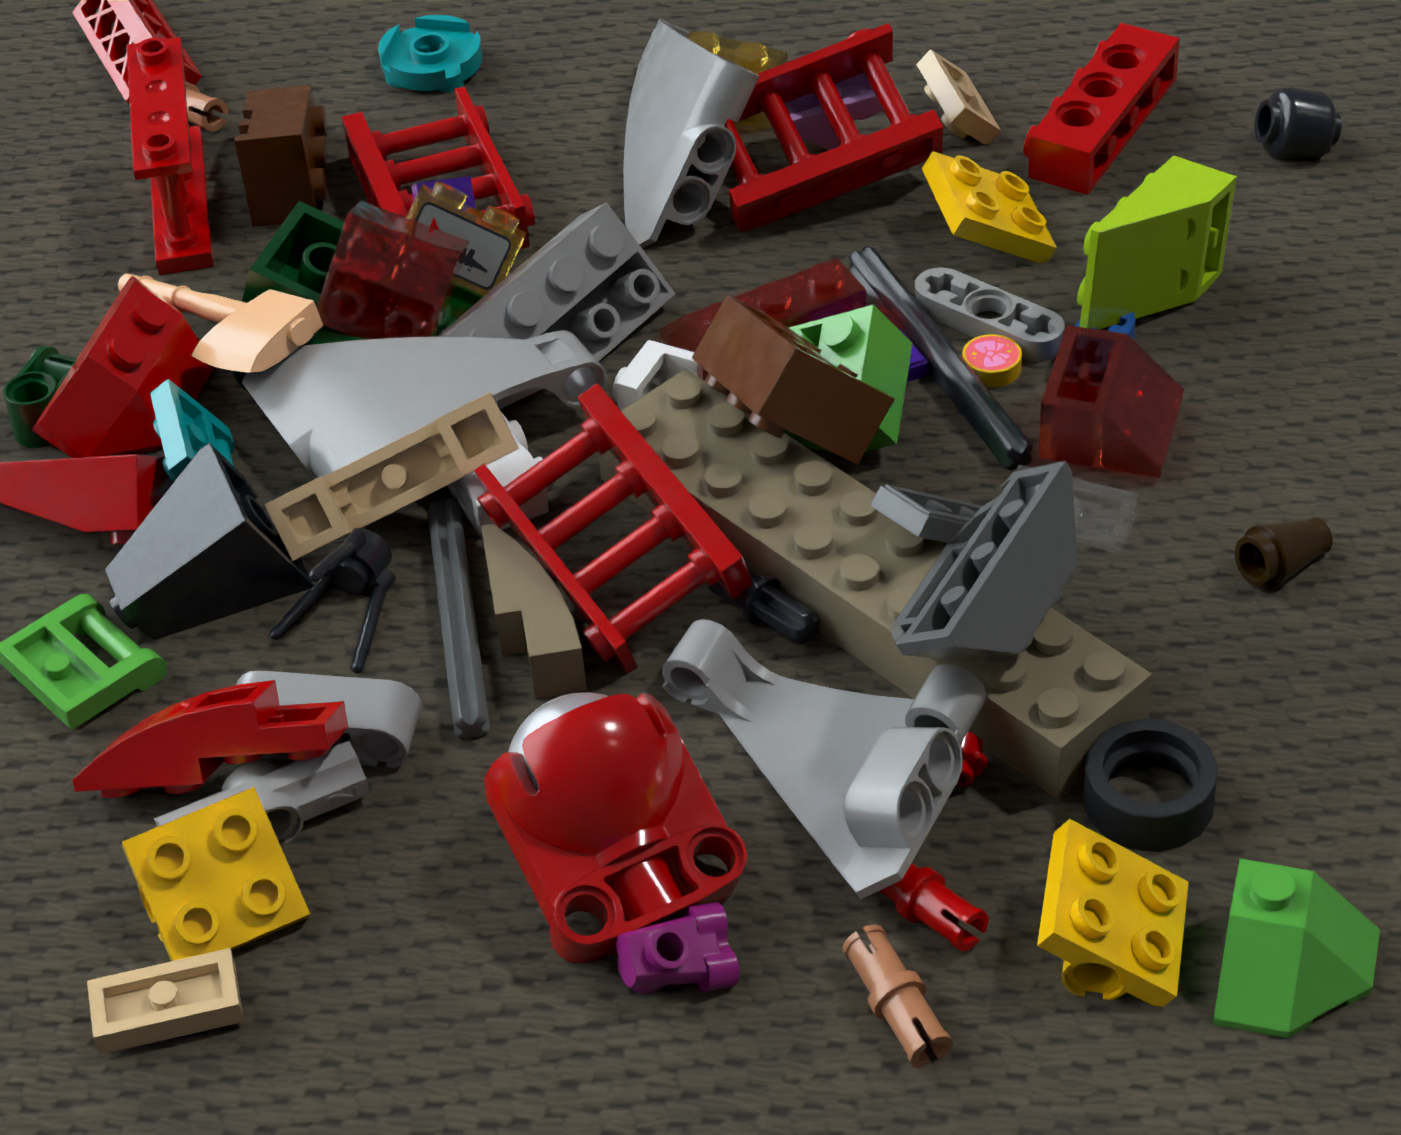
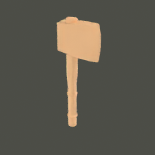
M128 273L124 274L118 282V289L121 291L128 279L134 276L178 308L181 313L187 312L205 320L218 323L199 341L191 356L203 363L226 370L249 373L262 372L279 363L299 346L308 342L313 334L323 326L313 300L271 289L252 301L245 303L219 295L196 292L187 286L181 285L178 287L155 281L150 276L140 277Z

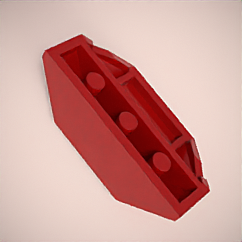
M131 276L34 425L32 431L71 458L135 455L163 448L161 438L153 426V421L156 417L150 392L169 379L196 401L215 367L191 356L199 340L181 311L134 276Z

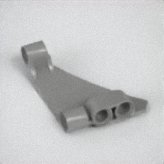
M660 18L637 66L638 69L629 101L625 131L623 166L625 224L627 230L641 248L656 242L666 219L679 224L691 225L699 222L706 216L736 153V139L732 132L724 127L727 119L734 122L739 121L760 77L752 71L698 45L700 37ZM706 135L704 143L697 149L698 143ZM682 186L680 194L674 199L675 193Z
M561 330L525 340L482 337H407L299 346L274 366L262 372H247L242 384L312 477L316 479L320 476H326L434 422L435 419L489 392L492 393L495 401L527 388L547 389L555 393L567 406L576 408L581 407L577 397L590 387L598 383L604 389L607 374L605 368L576 336L569 331Z

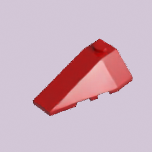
M135 454L0 462V503L83 532L110 533V545H125L174 482L163 467L162 460L165 457Z

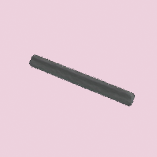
M449 498L445 502L435 500L428 507L427 513L454 732L462 740L470 739L473 736L480 738L486 736L490 730L461 508L460 504L454 499Z

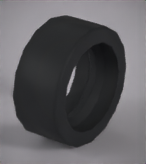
M1146 718L1122 722L1100 734L1087 752L1083 804L1090 822L1111 841L1129 849L1152 852L1179 848L1201 836L1213 818L1218 764L1210 746L1192 730L1171 721ZM1149 765L1163 767L1179 774L1192 788L1189 793L1177 800L1155 804L1138 802L1120 794L1109 783V779L1125 768Z

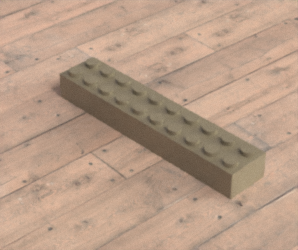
M687 369L676 374L621 411L740 552L746 566L763 577L771 576L780 580V587L783 593L819 616L820 626L817 631L914 699L930 672L937 665H957L974 674L984 685L987 696L984 705L968 732L982 739L983 748L1057 800L1084 779L1087 752L1100 734L1122 722L1144 718L1149 719L1152 673L1052 608L1048 610L1034 632L1033 641L1029 647L1021 654L1009 659L995 657L966 662L902 655L895 645L889 628L948 543L917 537L870 506L876 495L875 492L785 433L782 438H778L755 426L748 420L750 415L726 401L727 395L714 389ZM610 451L602 456L598 454L601 479L605 482L617 474L615 467L620 464ZM645 493L637 499L633 495L628 497L649 513L656 507Z

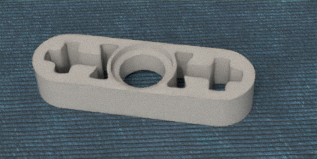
M950 268L928 269L922 272L915 280V299L932 320L974 338L987 334L1009 337L1020 346L1022 359L1028 361H1048L1059 355L1061 346L1064 343L1065 323L1063 318L1056 312ZM984 311H993L1003 316L996 319H983L975 315Z

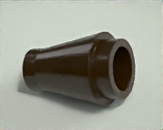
M1317 517L1298 522L1253 526L1236 543L1234 552L1236 565L1241 575L1250 584L1255 586L1267 584L1270 587H1276L1318 556L1328 553L1333 544L1332 533L1328 525Z

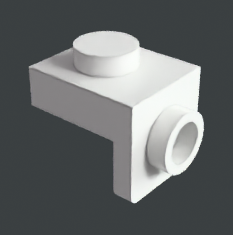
M648 340L628 367L621 368L615 378L612 395L614 401L617 402L618 408L622 411L684 369H687L703 380L702 367L692 359L694 352Z

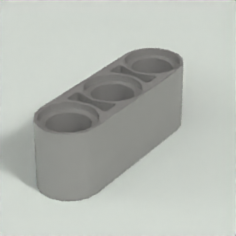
M260 670L249 671L241 675L236 685L275 680L280 705L344 701L348 728L332 746L349 741L358 756L360 765L377 766L378 761L388 762L386 767L396 768L405 762L422 707L419 695L411 687L392 680ZM287 753L263 755L265 758L289 759Z

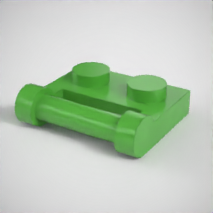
M89 594L75 596L0 643V664L70 730L75 729L135 689L145 691L162 680L167 672L165 660L154 650L138 646L106 617L103 605ZM75 633L81 636L87 634L118 663L109 668L73 635Z

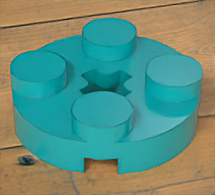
M426 15L414 18L416 27L401 32L400 24L388 30L381 38L378 46L381 69L385 74L387 84L395 88L453 92L455 91L454 89L464 86L465 80L476 73L483 60L479 33H471L469 23L454 16Z

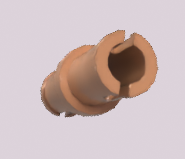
M874 924L863 927L864 933L871 942L869 948L872 954L867 950L857 931L852 933L843 944V953L851 961L870 993L868 1005L878 1019L888 1022L905 1050L910 1064L915 1068H919L931 1063L924 1050L927 1048L921 1037L925 1038L937 1059L945 1057L953 1046V1040L943 1029L925 1000L926 986L920 976L915 971L905 968L887 939V934L882 926Z

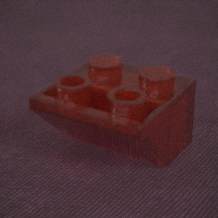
M360 201L347 214L317 305L323 325L351 336L366 339L434 337L453 293L470 241Z
M1067 325L1041 401L1039 458L1161 478L1183 401L1184 389L1128 334Z

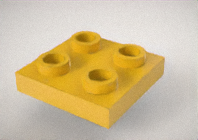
M934 151L931 153L921 169L954 236L1037 263L1048 262L1057 247L1046 227V219L1037 210L1029 194V186L1023 179L1008 171H1002L998 174L981 168L976 162L965 156L958 155L952 158Z
M255 787L122 841V848L136 878L139 893L152 923L156 921L160 933L158 936L163 941L171 961L228 948L233 951L310 916L309 909Z
M1069 819L1053 833L1037 946L1064 960L1062 983L1075 996L1085 997V992L1090 991L1103 993V999L1114 1000L1127 992L1150 1005L1164 1007L1177 997L1189 882Z

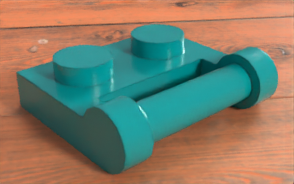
M169 379L150 392L156 417L153 421V426L161 438L165 454L162 464L173 482H175L197 452L208 443L234 466L231 456L235 449L231 430L223 422Z

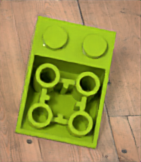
M1172 156L1155 173H1149L1143 183L1128 197H1122L1116 207L1100 222H1094L1089 228L1083 244V253L1085 256H1088L1086 276L1081 282L1077 294V303L1079 306H1082L1079 328L1088 331L1097 327V330L1120 324V317L1131 312L1134 313L1135 319L1196 301L1222 273L1237 176Z

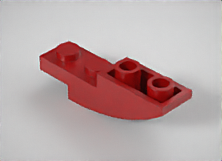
M275 680L239 684L206 692L175 703L145 718L120 735L72 779L74 791L100 790L102 797L117 798L131 795L141 788L163 786L166 793L181 794L201 788L223 762L227 764H244L258 760L264 754L287 753L288 758L292 760L317 758L326 754L348 728L344 701L280 705Z

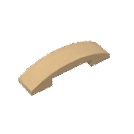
M489 392L435 419L434 422L264 505L291 559L294 561L349 535L354 528L361 529L472 474L483 463L487 466L518 450L519 447L492 393Z

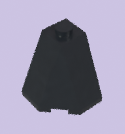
M210 443L197 452L105 569L115 594L109 599L114 612L127 627L133 629L139 625L155 640L308 590L313 586L301 558L294 561L291 559L273 522L256 501L259 496L246 478Z

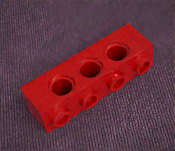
M1120 23L1106 41L1102 40L1098 44L1094 56L1084 68H1079L1076 71L1071 85L1061 97L1056 96L1053 99L1049 111L1042 121L1029 129L1023 147L1024 156L1028 157V178L1089 195L1177 80L1180 38Z

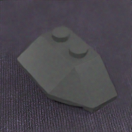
M1066 461L1013 472L1001 485L1002 493L982 506L946 545L889 628L895 645L902 655L969 662L995 657L1009 659L1021 654L1029 647L1033 641L1034 632L1048 610L1060 599L1062 588L1077 566L1072 470Z

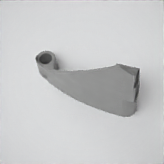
M704 619L694 621L662 667V675L665 680L662 687L670 696L682 702H685L688 698L693 699L691 705L712 711L721 716L784 803L860 900L903 879L958 782L963 762L961 743L984 705L987 696L984 685L974 674L962 667L951 664L937 665L928 675L915 699L838 690L789 679L768 670L746 652L732 632L723 625Z

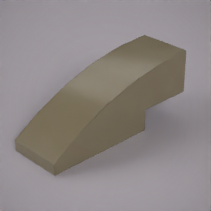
M494 524L481 526L502 656L528 653L535 699L587 690L582 647L574 619L560 590L541 564L515 539Z

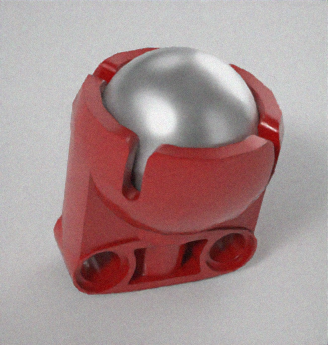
M573 693L552 699L541 705L524 720L513 737L509 751L503 753L492 763L484 777L486 800L550 926L549 937L551 945L556 953L568 962L584 964L617 953L616 941L620 934L682 918V912L688 906L714 902L722 903L732 895L746 866L747 850L744 841L736 831L727 826L667 709L651 694L642 693L635 698L624 693L611 696L597 693ZM703 854L715 855L724 862L728 873L718 877L708 876L697 868L694 858ZM574 912H589L600 921L602 930L590 936L579 935L570 929L565 918Z

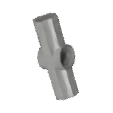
M344 741L332 746L326 754L320 757L298 760L278 769L267 761L246 763L235 769L226 778L221 792L154 818L156 827L255 787L278 841L283 839L287 843L299 835L304 821L367 796L370 793L358 756L350 742Z

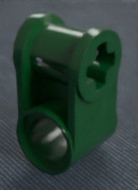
M39 346L16 376L6 383L3 388V395L15 440L20 445L27 448H42L51 445L50 442L32 431V429L76 362V357L59 354L58 350L52 346Z

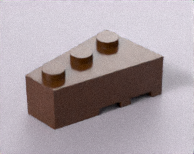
M311 85L247 91L242 110L243 118H247V120H240L238 125L240 134L246 133V135L236 136L234 142L252 226L283 224L299 201L318 209V201L327 200V184L324 168H327V152L324 137H327L328 132L324 105H314Z
M728 294L692 356V359L709 373L705 382L727 395L726 401L750 415L748 420L755 426L778 438H782L785 431L788 430L857 465L895 400L884 391L857 379L858 374L842 364H839L838 368L820 355L821 349L776 319Z

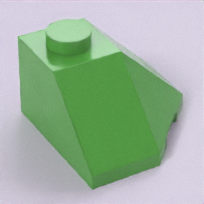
M1240 859L1228 921L1213 1024L1289 1038L1311 1026L1314 1018L1345 1002L1348 1006L1372 993L1380 929L1314 871Z

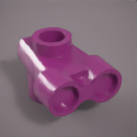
M718 902L688 906L682 912V918L620 934L616 941L618 971L625 985L642 994L654 993L667 985L696 983L702 992L735 987L739 980V965L737 957L728 943V921L723 906Z

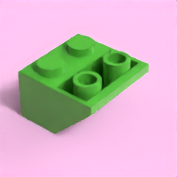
M874 305L789 327V329L821 349L820 355L838 368L839 364L848 367L858 374L857 379L884 391L895 399L866 451L896 445L913 343ZM788 430L785 431L786 435L807 448L833 453Z

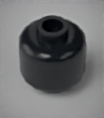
M1280 88L1268 100H1264L1260 104L1255 117L1254 129L1256 140L1262 143L1264 150L1270 157L1297 161H1315L1322 158L1330 146L1335 145L1339 140L1342 120L1339 113L1335 112L1333 101L1326 93Z

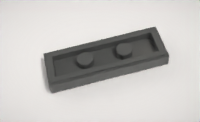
M887 484L886 486H880L870 505L917 537L949 543L982 507V505Z

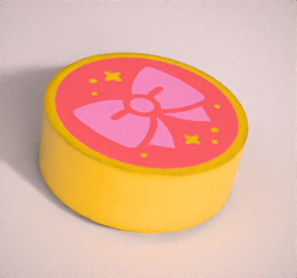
M997 334L981 335L971 339L963 348V359L988 388L1008 385L1014 382L1021 373L1022 351L1020 346L1009 337Z

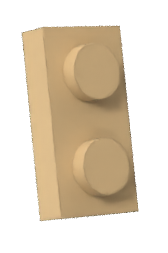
M930 49L916 65L927 82L924 91L944 111V114L941 116L942 122L961 139H965L970 135L982 144L991 143L1001 132V129L965 71Z
M230 948L87 981L93 1038L99 1055L244 1022L236 966Z

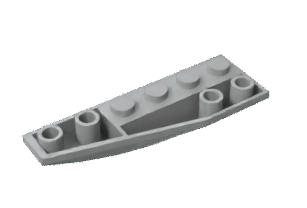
M606 202L578 216L460 316L438 337H482L525 340L565 330L576 336L596 360L600 361L676 293ZM541 388L523 389L497 400L496 403L499 409H502L541 390Z

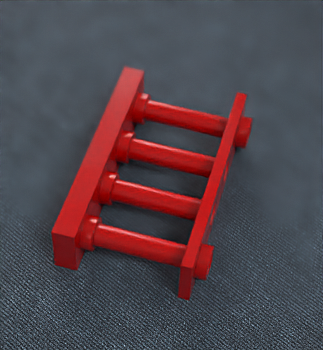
M889 23L874 29L858 30L846 40L757 74L760 77L739 121L764 112L790 165L767 175L758 174L734 125L736 122L727 119L724 127L730 130L736 139V153L730 167L738 181V186L729 189L731 217L740 233L764 226L924 163L933 151L942 154L943 125L935 110L933 109L920 115L910 114L885 64L893 61V30ZM865 73L891 123V126L869 135L859 133L835 86L838 82ZM813 92L841 144L818 155L809 154L784 104Z
M154 37L145 39L140 43L127 45L133 172L135 180L151 179L155 261L159 275L214 267L204 141L200 125L189 127L181 37L169 39Z
M465 86L454 89L458 116L382 135L379 130L370 131L362 112L341 117L349 160L386 243L405 252L404 244L415 221L416 211L413 193L408 194L406 189L401 190L400 185L479 166L483 176L471 179L474 201L493 196L498 206L476 212L478 224L492 231L509 227L519 249L530 247L528 227L535 226V215L531 200L527 193L519 195L489 136L490 130L485 110L481 104L474 106ZM463 136L468 144L465 147L397 164L392 159L387 160V155Z
M596 383L577 397L587 419L580 425L582 432L504 487L485 463H483L474 470L485 491L477 500L498 528H502L507 523L511 526L589 626L582 631V634L602 662L605 663L614 657L628 674L639 667L625 641L627 638L703 583L710 587L718 581L733 600L751 587L753 582L740 552L601 386ZM610 451L620 463L615 467L617 474L537 530L519 507L597 452L602 456ZM645 493L656 506L650 511L652 518L575 574H572L554 550L629 496L633 495L637 499ZM681 537L692 550L687 555L689 562L608 620L589 595L667 538L674 542Z

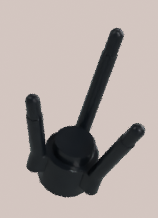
M354 528L340 546L309 572V579L316 583L271 630L270 638L273 640L280 639L334 584L348 594H359L362 591L371 589L372 594L351 665V670L354 673L362 672L370 652L386 593L396 580V576L387 569L392 560L391 548L387 542L370 530Z

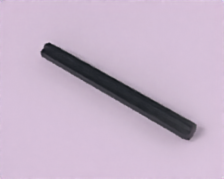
M865 246L861 251L854 250L849 256L851 262L849 271L881 312L898 329L904 331L929 362V373L1003 467L1008 470H1015L1020 465H1028L1033 459L1030 453L1033 449V444L876 249L870 246Z

